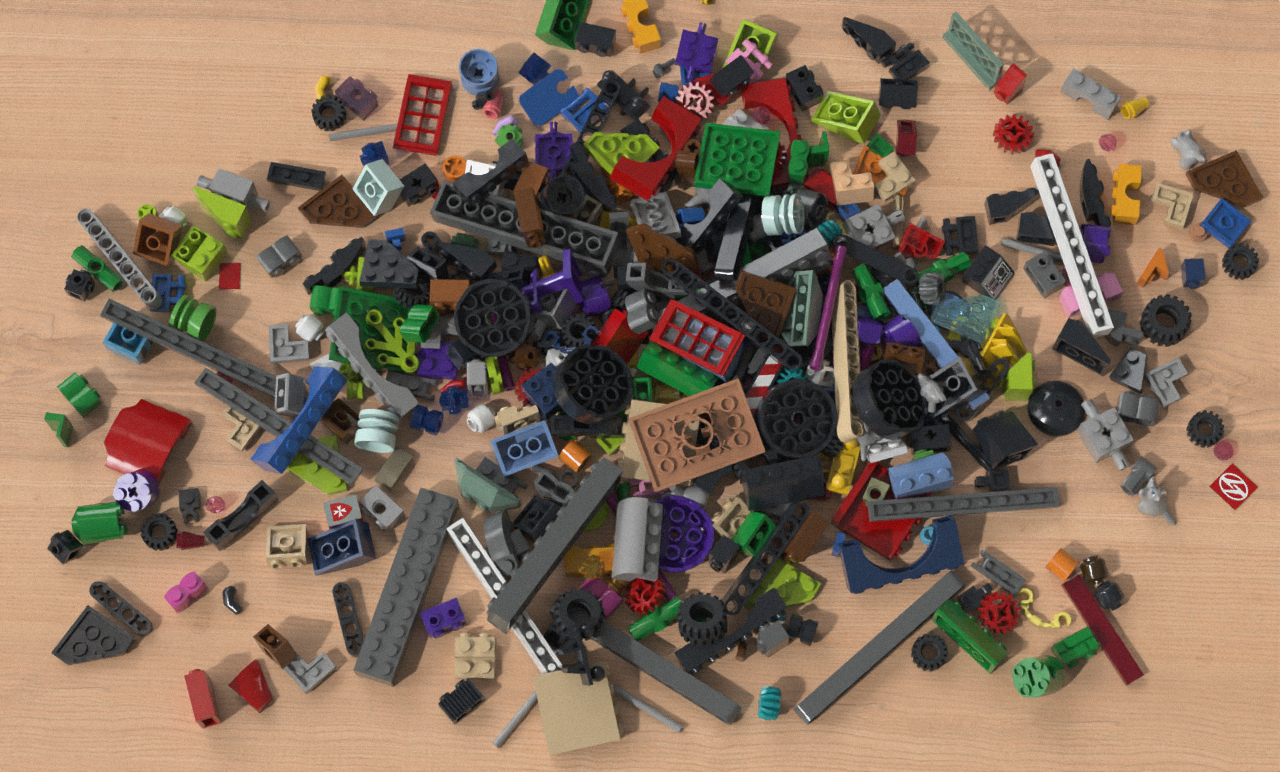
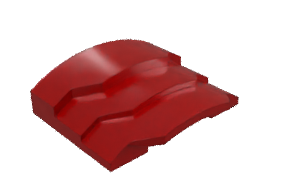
M140 399L134 406L121 409L104 440L108 453L105 466L123 475L136 470L148 471L156 477L159 486L166 473L163 467L179 437L185 438L193 423L192 420L143 399Z

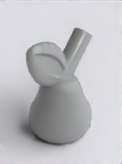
M674 485L669 487L672 492H666L660 496V498L683 496L696 501L702 508L707 505L709 498L708 493L694 485L684 487L683 489Z

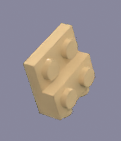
M515 405L512 407L505 406L497 412V416H494L498 432H503L504 435L540 422L539 411L536 405L525 406L519 412Z
M739 497L728 498L722 505L724 509L720 513L716 512L711 517L714 532L718 536L722 537V535H725L732 540L750 513L747 505Z
M306 524L267 526L266 561L268 567L280 570L283 566H291L298 569L302 565H307Z
M461 633L460 637H455V679L495 680V637H491V634L488 633L479 634V637H471L469 633Z

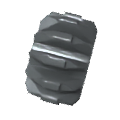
M940 273L923 274L919 280L920 285H918L920 299L923 300L924 304L928 305L942 303L946 292L944 277Z

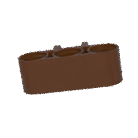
M689 140L685 144L684 151L679 150L677 153L676 168L683 183L694 184L701 150V143L698 140Z

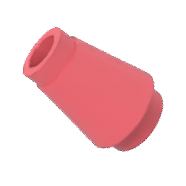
M495 90L493 92V99L487 101L484 105V114L487 117L495 119L501 114L503 92Z

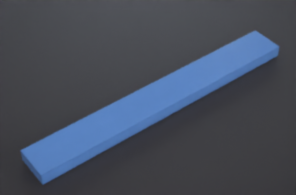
M898 279L883 288L885 297L899 315H904L902 317L904 321L908 319L920 335L918 339L920 342L922 341L923 346L941 368L958 358ZM985 392L969 402V405L975 410L988 401L990 397Z

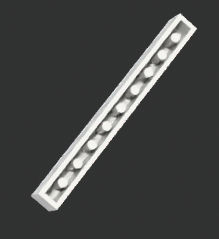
M1048 154L1036 157L1030 167L1085 326L1094 338L1108 335L1114 326L1054 155Z
M462 518L446 528L448 535L490 598L495 597L497 599L501 593L499 590L506 581ZM524 610L511 629L541 674L558 671V666H562L561 662Z

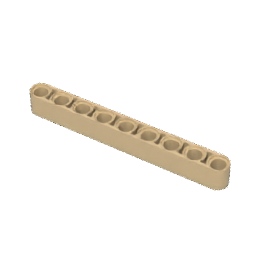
M846 280L838 285L831 317L837 435L843 443H848L861 437L864 431L863 421L859 418L853 399L854 382L860 373L856 288L850 280Z

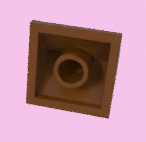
M339 398L332 402L320 419V422L346 445L354 438L356 431L362 429L358 426L359 415Z

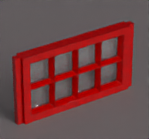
M408 74L393 149L437 156L452 81Z
M671 299L649 340L724 377L746 336Z

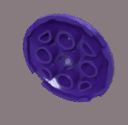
M666 496L656 500L654 503L663 504L658 569L666 572H683L696 567L707 557L713 545L714 528L710 516L699 503L690 498ZM672 532H678L680 537L673 540L669 535Z

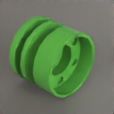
M183 295L172 311L169 327L204 342L213 328L216 318V307L204 302L198 305L197 299H191V297Z

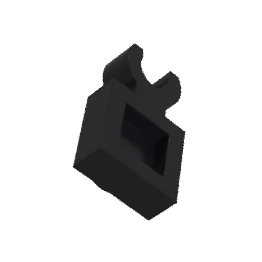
M199 489L178 490L179 509L185 511L182 516L184 523H188L187 518L189 516H194L195 523L198 522V515L195 509H200Z

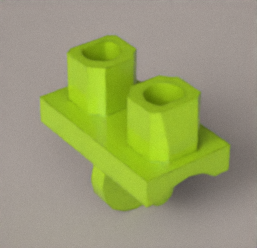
M359 257L358 272H356V267L351 266L350 272L344 273V278L349 280L350 286H354L355 281H357V290L373 292L374 287L360 286L359 281L364 257Z

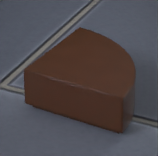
M740 641L736 655L737 661H744L747 642Z

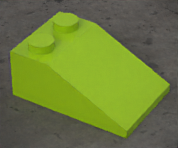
M742 19L726 60L737 48L745 52L747 48L742 43L746 39L751 43L754 42L758 46L757 49L763 55L766 54L769 57L780 33L750 20ZM751 53L749 58L756 64L758 59Z
M828 91L811 121L847 140L865 144L881 113L875 101Z
M194 186L193 191L199 204L222 228L226 235L234 239L236 237L243 239L252 220L246 205Z

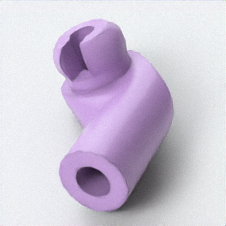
M512 115L500 119L492 134L498 137L497 132L503 125L507 126L510 124L513 126L515 124L517 126L518 120Z

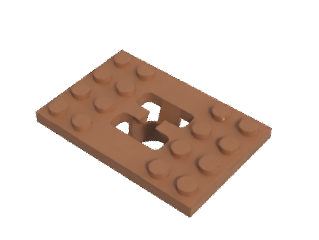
M739 378L628 418L655 492L766 452ZM707 413L711 424L705 419L699 418L698 415ZM684 421L685 425L682 435L678 436L674 425ZM695 421H700L707 425V427L701 429L704 438L711 436L707 444L700 447L689 444L693 442L690 433L684 435L687 425L695 423ZM713 435H715L719 441V447L710 450L709 444L713 439ZM686 445L690 449L695 450L696 456L686 458L682 447Z

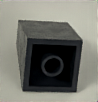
M1004 411L999 412L990 419L988 417L981 418L973 428L992 470L1026 459L1038 446L1036 440L1012 411L1008 413Z

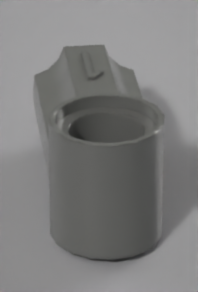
M1141 456L1120 487L1126 494L1134 496L1144 482L1150 479L1157 467Z

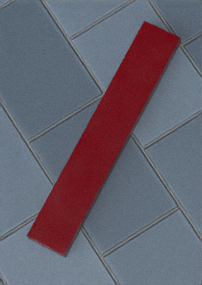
M1077 575L1061 585L1125 685L1127 686L1144 675L1081 577Z

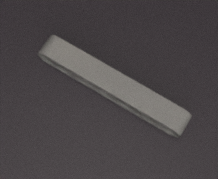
M90 209L80 210L77 215L78 222L148 308H159L162 305L161 295L100 219Z

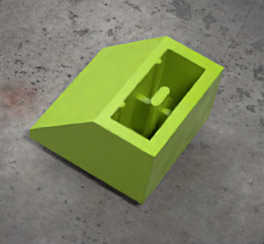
M193 225L171 256L190 273L206 282L226 255L227 250L222 242Z
M1027 353L1008 371L1004 383V401H1028L1029 396L1033 394L1036 379L1032 377V371L1035 370V359H1032V353Z

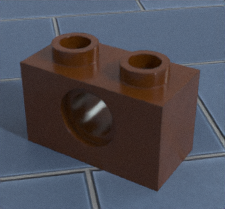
M269 624L253 636L262 652L282 669L298 657L289 641Z

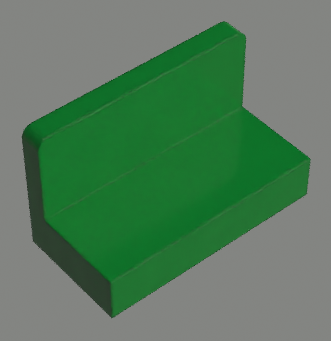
M822 131L819 145L810 146L807 168L826 166L830 152L826 131Z
M46 412L44 420L53 431H57L56 437L62 445L69 447L73 425L64 414Z

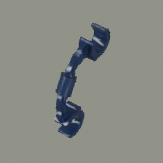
M594 326L587 327L584 333H582L585 337L583 345L594 343L595 341L589 336L590 332L595 330L597 334L601 335L600 330ZM549 331L544 336V340L548 342L555 335V341L551 343V346L562 353L569 354L577 347L561 348L560 342L563 338L554 331Z

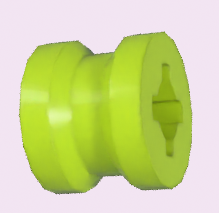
M145 204L138 209L137 215L141 219L148 213L158 216V213L152 205Z
M343 363L339 368V372L348 381H358L360 373L355 372L350 364Z
M363 380L358 382L347 381L348 400L355 397L364 399Z

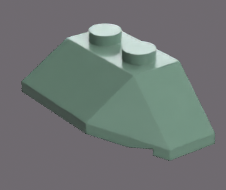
M813 270L796 271L794 278L788 283V285L796 287V291L782 327L781 335L790 347L808 346L819 332L823 294L816 273Z
M456 458L454 460L459 489L463 498L468 501L472 499L481 510L485 512L488 510L491 513L505 509H516L521 506L519 498L460 459Z

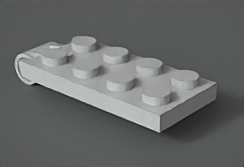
M667 192L659 193L656 197L652 195L649 201L640 196L637 199L630 200L637 225L647 224L652 227V230L660 234L664 233L674 239L681 237V231Z

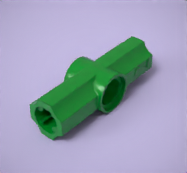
M83 245L78 246L73 251L71 258L91 273L94 279L99 280L112 292L118 291L124 282L123 278L109 268L102 259L97 258ZM97 266H101L100 270L94 271Z
M963 252L947 260H938L930 268L919 272V278L915 284L919 288L920 278H922L923 274L940 273L944 277L945 283L951 280L954 275L967 270L971 265L970 259Z
M862 264L854 268L852 274L859 287L860 300L867 304L874 320L882 321L889 317L890 311L883 299V288L880 283L875 282L868 265Z
M676 596L660 607H654V612L648 610L647 615L644 614V617L629 625L627 628L633 639L638 642L652 632H659L666 628L670 621L677 618V611L680 603H682L679 597Z

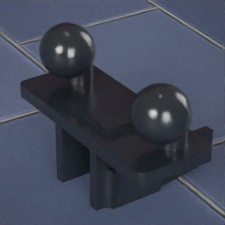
M607 70L603 73L602 79L597 83L601 90L605 82L611 79L616 80L620 84V95L616 104L620 107L621 116L628 115L633 121H636L650 109V105L643 99L649 93L648 87L638 94L632 89L636 84L634 78L627 84L613 70ZM610 86L607 88V91L609 93H615L617 89L613 86Z
M583 623L579 627L569 626L568 630L571 639L557 650H554V653L564 655L574 652L577 663L558 666V670H561L563 673L580 674L582 684L586 686L593 685V681H602L605 677V670L601 666H594L591 670L589 669L585 646L582 642V638L589 639L593 636V626L589 623Z

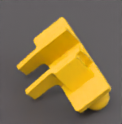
M1003 313L1001 318H994L990 322V329L993 333L985 348L979 351L983 364L986 363L989 368L996 359L1006 357L1011 365H1015L1019 359L1011 345L1014 346L1018 354L1026 355L1028 352L1014 323L1007 313Z
M857 439L845 444L843 443L842 450L840 449V453L836 457L832 458L819 452L821 458L833 461L831 470L823 469L824 475L829 476L826 490L844 495L849 494L860 452V443Z

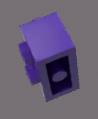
M857 315L859 342L867 346H872L873 343L879 344L884 334L883 325L872 317Z
M457 598L420 612L430 638H440L445 635V632L449 630L457 631L466 624Z

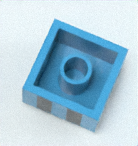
M113 323L103 344L107 350L141 365L153 341Z

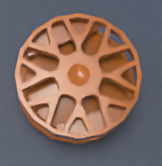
M616 182L609 186V191L616 198V204L628 202L637 196Z

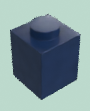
M1184 259L1181 265L1183 287H1189L1190 289L1202 287L1205 282L1204 259Z

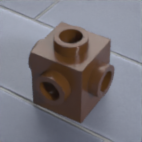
M526 342L520 349L509 354L508 362L516 364L517 368L527 371L528 368H535L540 361V349L535 348L533 343Z

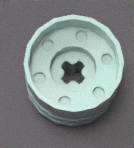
M786 194L783 196V199L779 195L764 197L762 203V223L767 235H781L784 231L786 234L802 233L805 215L803 201L799 194Z
M361 410L358 426L362 429L356 431L355 446L375 453L393 452L396 444V436L393 433L398 431L399 417L383 410Z

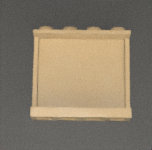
M631 399L630 403L626 406L625 414H628L627 422H623L622 427L625 439L621 441L619 453H622V460H618L617 466L623 470L621 477L651 481L628 418L667 404ZM684 421L674 425L678 436L682 435L685 425ZM699 421L688 424L684 435L690 433L693 442L689 444L695 447ZM686 445L682 447L686 458L695 455V450L690 449ZM691 480L678 485L690 486Z
M603 660L589 664L590 670L594 666H601L605 670L604 679L600 682L593 681L591 686L582 684L580 674L563 673L561 670L533 676L549 755L620 740V735H623L621 723H617L615 717L619 715L617 703L613 704L611 696L615 695L613 684H608L607 676H610L609 666L604 664Z

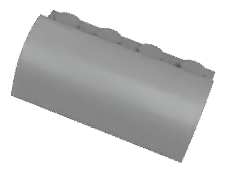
M641 497L626 498L617 503L612 578L632 581L635 578L650 581L658 579L663 504L649 502L648 498Z

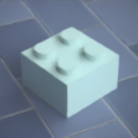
M381 159L365 165L353 190L370 212L376 216L391 211L404 185L384 160Z

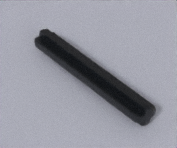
M949 414L947 421L943 420L942 416H940L938 420L943 424H949L950 433L987 472L991 471L992 469L983 450Z

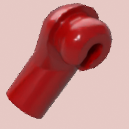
M1036 149L1035 158L1053 154L1059 167L1061 159L1052 150Z
M463 379L451 380L439 391L446 398L454 390H459L461 393L467 392L468 385Z

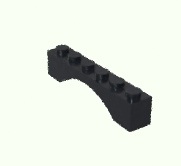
M773 587L757 598L750 617L734 633L719 639L717 644L711 643L709 647L707 645L699 647L698 644L693 646L688 643L674 653L686 672H692L694 675L703 669L702 665L709 661L711 664L720 658L718 654L724 650L726 653L736 647L735 643L742 639L743 642L753 636V631L768 624V621L774 617L778 620L784 616L787 606Z

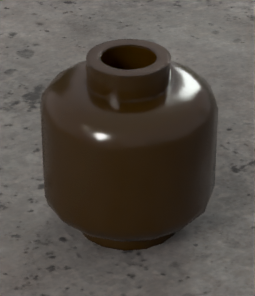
M1098 555L1084 558L1083 563L1080 564L1084 580L1092 582L1093 585L1103 583V578L1109 574L1105 560L1101 557L1098 558Z

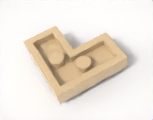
M892 152L878 162V165L887 177L875 184L874 189L882 200L886 202L913 185L916 180L895 152Z
M1157 183L1151 202L1169 207L1164 224L1183 229L1193 193Z
M227 406L222 415L234 423L236 427L227 437L226 441L243 452L261 427Z

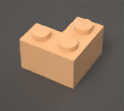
M849 160L830 163V176L833 180L837 201L836 206L873 201L874 184L871 172L852 175Z

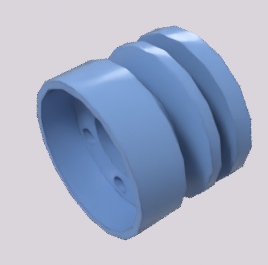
M473 49L465 53L460 59L459 72L461 84L467 92L477 95L483 91L492 92L496 88L499 74L497 61L493 54L487 50Z

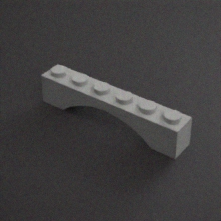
M347 312L325 329L328 339L331 342H335L343 357L348 358L352 369L360 373L364 384L372 388L376 399L380 403L383 402L387 407V412L397 415L400 419L419 403L408 388L387 381L371 367L360 345L359 327Z

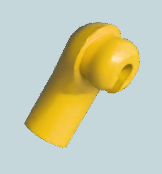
M322 75L316 83L317 99L321 100V96L326 98L324 89L332 84L330 76Z

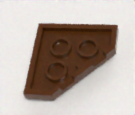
M1237 150L1186 172V176L1193 189L1219 199L1223 198L1225 201L1243 207L1263 199L1261 192Z
M342 174L298 207L299 212L310 224L363 228L377 217V215L374 216L354 192L353 186Z
M647 224L627 228V235L639 263H647L652 270L662 274V263L667 258L676 259L690 271L699 268L700 265L694 249L687 245L684 247L678 244L674 238L652 230V227ZM669 264L665 268L667 272H673L676 269L673 264Z
M741 270L735 290L747 314L776 337H779L796 287ZM759 335V337L768 340V337L766 335Z

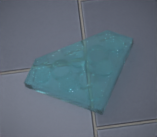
M985 295L939 303L936 305L930 321L983 344L1001 302Z

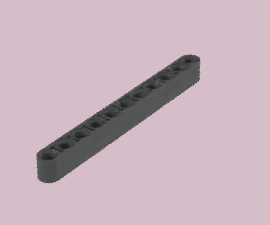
M952 570L949 571L799 703L794 709L796 714L806 725L810 724L928 620L940 606L954 597L965 586L963 581Z
M559 594V596L549 609V613H551L552 615L558 598L563 595ZM572 607L567 611L568 617L575 623H585L590 619L588 612L581 607ZM604 620L597 634L590 638L728 725H732L742 709L734 701Z

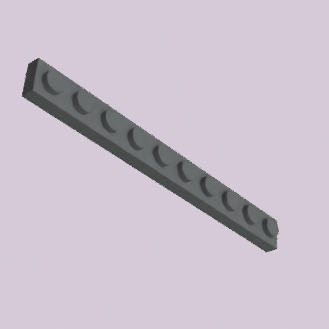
M108 299L100 317L275 398L276 376L112 299Z
M207 368L203 370L194 382L196 386L275 437L281 435L292 424ZM309 435L298 451L351 486H353L363 472V468Z
M1058 487L869 501L867 503L870 522L1060 507Z

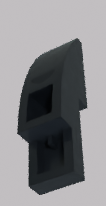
M579 142L568 146L576 163L569 168L574 177L582 184L584 191L590 197L603 203V208L610 211L617 208L615 205L617 203L616 198L612 193L610 194L608 189L609 183L606 177L602 176L601 173L594 176V167L585 156L587 155L585 147L580 145Z
M1087 159L1080 178V201L1086 222L1094 220L1095 225L1110 228V218L1105 215L1104 204L1100 199L1104 191V185L1101 180H1098L1096 166L1091 163L1090 159Z
M362 237L353 239L343 249H337L330 256L331 265H325L317 274L308 276L302 283L307 294L310 295L312 293L313 286L325 285V287L333 288L344 279V273L350 272V267H355L359 257L362 256L366 247L364 239Z
M551 415V436L625 438V434L622 433L623 422H627V418L615 417L604 424L589 425L581 423L569 415Z

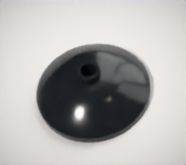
M1048 381L1039 385L1030 396L1027 405L1028 416L1032 424L1042 433L1055 437L1066 436L1077 430L1083 422L1085 410L1081 404L1084 402V399L1080 392L1072 385L1062 381ZM1060 402L1062 406L1057 407L1055 403Z

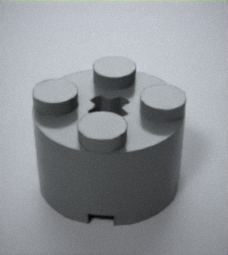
M798 188L795 194H799L803 201L804 228L814 230L826 220L828 211H825V207L829 205L828 197L819 192Z

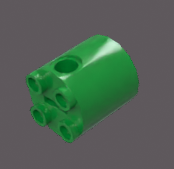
M117 501L78 506L71 520L73 534L83 545L123 539L125 534H128L127 523L123 522L122 515L125 514V509Z
M1049 655L1025 658L1018 662L1012 670L1013 683L1019 694L1023 697L1035 698L1054 694L1061 689L1065 680V671L1061 662Z

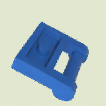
M586 87L579 97L566 108H561L559 112L564 119H567L581 133L598 97ZM586 99L590 100L574 115L571 114V112L575 110L579 105H581ZM604 103L599 105V108L602 110L608 109ZM598 119L592 120L591 124L593 125Z

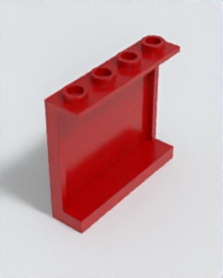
M879 461L869 462L832 518L831 525L891 561L893 557L897 558L903 549L901 544L903 541L908 542L913 534L911 531L914 525L918 526L922 518L869 521L868 507L865 506L866 503L863 502L862 498L872 477L890 485L891 491L886 500H894L888 469L880 465ZM873 492L871 494L872 499H878L881 496L880 492ZM930 492L928 495L921 497H932L933 493Z

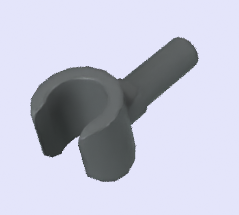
M672 58L663 64H656L653 70L654 76L656 78L662 77L665 74L663 69L673 64L675 59Z

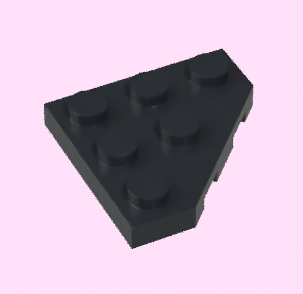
M369 239L359 281L360 286L417 289L420 275L419 269L388 240Z
M87 605L51 653L67 665L122 656L128 651L136 638Z

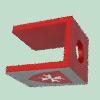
M356 495L323 503L329 529L354 519L364 521Z

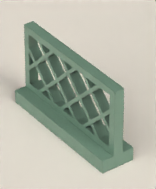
M957 12L953 13L949 29L943 34L942 38L985 87L991 90L1002 78L1003 75L1001 73L1004 64Z

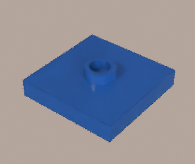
M1221 198L1199 226H1202L1205 231L1229 248L1243 233L1251 220Z

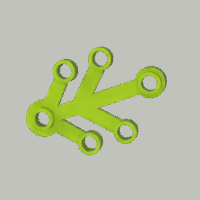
M378 310L369 311L366 315L367 324L374 326L386 342H379L370 338L364 344L367 351L378 349L395 352L399 358L388 357L387 354L381 353L376 359L379 366H385L386 364L397 365L407 373L415 372L419 367V361L414 355L415 342L405 341L408 344L407 352H405L402 348L400 326L396 324L397 321L403 324L405 320L401 317L394 320L395 336L393 337L381 322L382 314ZM370 317H374L376 322H372ZM368 342H371L374 347H369ZM380 357L385 358L386 362H381ZM407 361L411 362V367L407 366Z

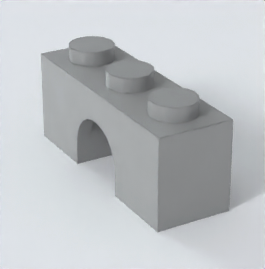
M1076 69L1071 71L1061 89L1062 93L1075 101L1078 98L1088 100L1093 105L1092 111L1107 120L1111 117L1121 99V96Z

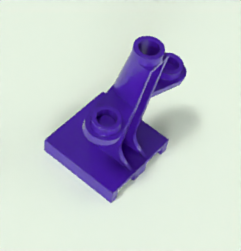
M563 250V271L541 279L539 270L535 269L530 273L532 284L521 288L530 300L534 299V301H531L534 313L537 312L539 314L542 312V296L563 289H569L576 303L583 302V297L579 292L583 290V284L579 276H582V272L571 250Z

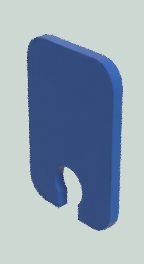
M554 70L519 96L521 107L534 125L541 126L560 113L559 110L561 108H566L578 97V92L574 86L568 88L564 94L557 91V84L568 78L563 70Z

